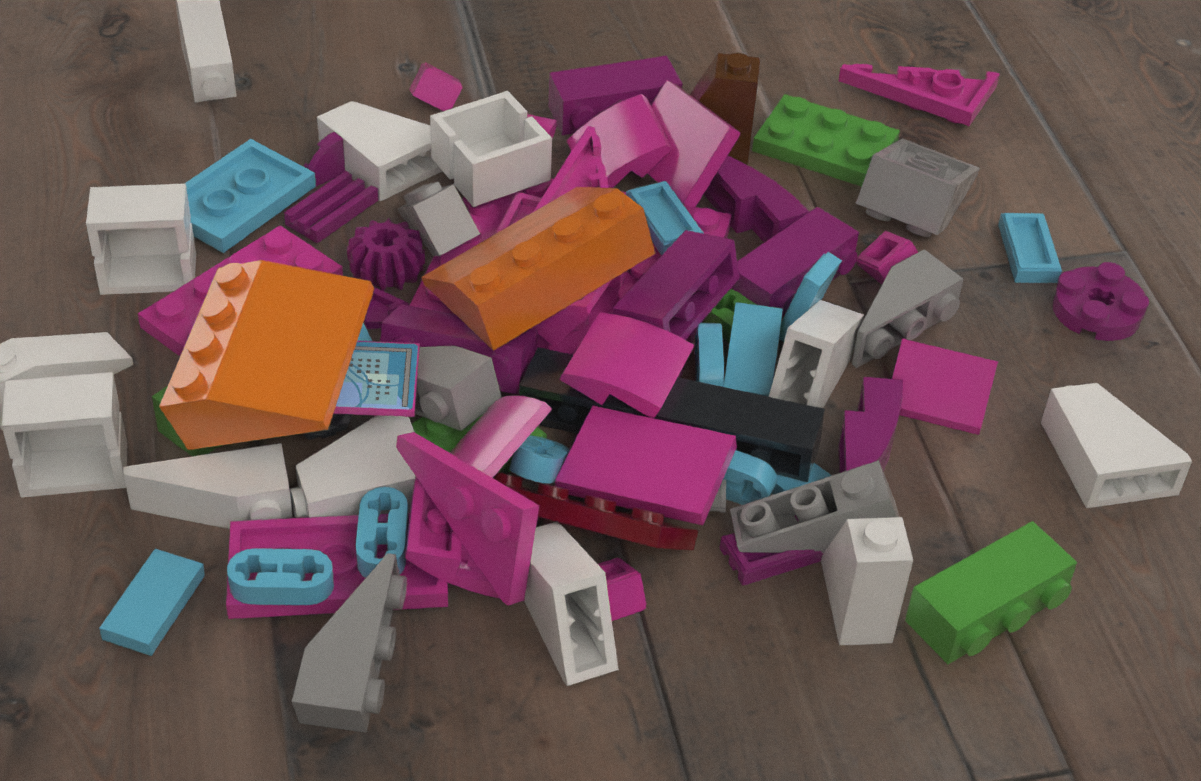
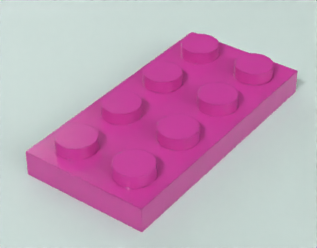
M280 225L139 312L140 328L178 356H181L219 267H224L230 263L242 264L265 260L343 276V269L340 264Z
M380 514L378 523H388V514ZM359 515L230 521L228 563L235 554L247 549L317 550L326 554L332 561L334 588L332 594L318 604L251 605L241 603L230 593L227 576L226 608L228 619L336 613L365 580V577L358 571L356 556ZM378 544L375 558L385 557L387 545ZM406 559L404 571L400 574V576L407 577L406 597L402 609L448 607L447 582L427 573ZM258 572L251 573L248 580H256ZM314 573L305 574L303 581H312Z

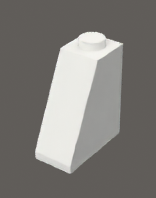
M175 0L181 45L195 102L236 97L233 64L220 1Z
M350 101L317 116L319 141L332 132H336L342 137L345 171L351 173L354 180L360 178L365 181V188H368L370 185L378 188V200L380 202L442 172L440 167L431 158L430 125L354 101Z
M819 300L787 329L769 397L824 408L852 358L858 330L862 324L864 314Z
M1098 383L1051 389L1041 424L1086 508L1179 495L1192 463L1191 458L1185 451Z
M377 415L297 464L298 487L290 489V498L295 517L359 515L362 497L368 491L379 487H391L401 491L407 498L408 513H410L415 474L396 448L398 435L414 432L409 417ZM382 510L380 514H389V510Z
M903 518L847 519L823 553L821 560L839 645L893 643L913 563Z
M559 522L536 527L524 602L562 680L569 686L618 670L605 572Z

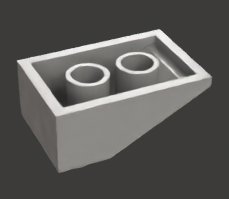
M902 138L873 154L856 204L866 207V213L876 219L890 221L892 217L907 223L906 229L914 234L924 237H931L932 233L938 235L948 226L975 181L980 168Z

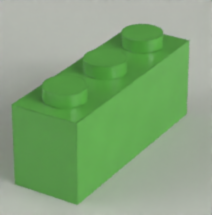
M1032 521L914 586L905 621L947 664L965 654L969 656L976 655L989 644L991 639L1006 630L1015 632L1023 627L1035 613L1046 607L1051 610L1061 605L1071 593L1072 586L1070 582L1077 561Z

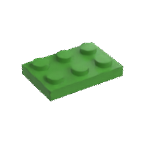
M784 94L755 135L752 151L862 187L873 154L897 142L900 130L885 126L878 121H869L847 114L839 109H831L808 102L801 97H792Z

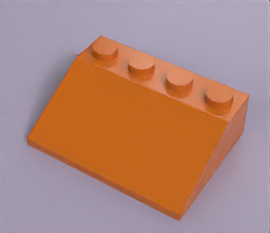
M576 187L421 278L423 284L494 351L654 255L655 250L643 207L617 188Z
M265 260L242 264L230 263L224 267H219L159 405L186 448L193 450L328 430L374 292L371 281Z

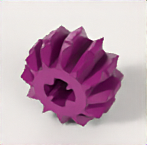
M389 217L385 223H377L374 220H370L369 227H356L355 235L349 239V246H347V259L353 278L371 281L373 287L379 286L382 291H385L387 287L393 286L402 291L405 282H417L418 274L423 271V264H425V250L423 249L422 239L418 230L410 229L407 221L394 224Z

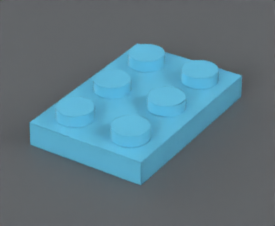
M249 139L184 183L187 188L191 215L190 223H192L194 237L222 253L316 187L315 173L252 139Z

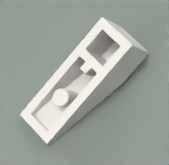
M108 332L11 338L1 343L0 429L2 430L5 381L113 372L114 375L132 366V357Z
M281 443L123 467L126 489L132 510L230 529V521L293 518L290 489Z

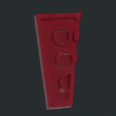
M498 471L493 479L538 504V517L654 548L694 550L699 530L663 522L665 514L638 507H633L632 514L615 510L616 501L592 495H586L584 502L568 498L569 489L546 483H539L537 490L522 487L523 477Z

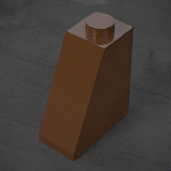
M718 53L689 95L741 133L727 156L748 165L761 57H751L743 53Z

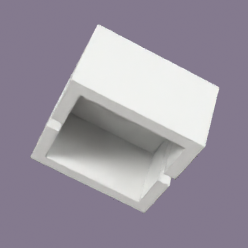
M509 91L430 116L431 158L450 180L454 179V185L473 207L551 180L552 137L532 116L527 118L526 109Z
M186 184L90 187L86 226L92 256H95L94 266L100 295L173 292L195 278L196 248L192 223H190L191 215Z
M113 372L5 381L2 430L10 459H13L12 467L21 497L126 488L123 467L127 466V439L122 415L119 412L120 405Z

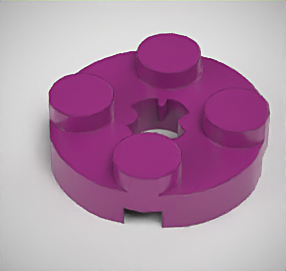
M1112 262L1101 263L1098 267H1080L1061 273L1053 300V311L1065 327L1080 334L1081 328L1096 332L1095 339L1102 341L1122 340L1135 334L1149 306V299L1142 288L1134 280L1125 276L1123 267Z

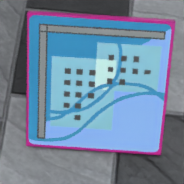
M357 341L333 414L414 417L420 343Z

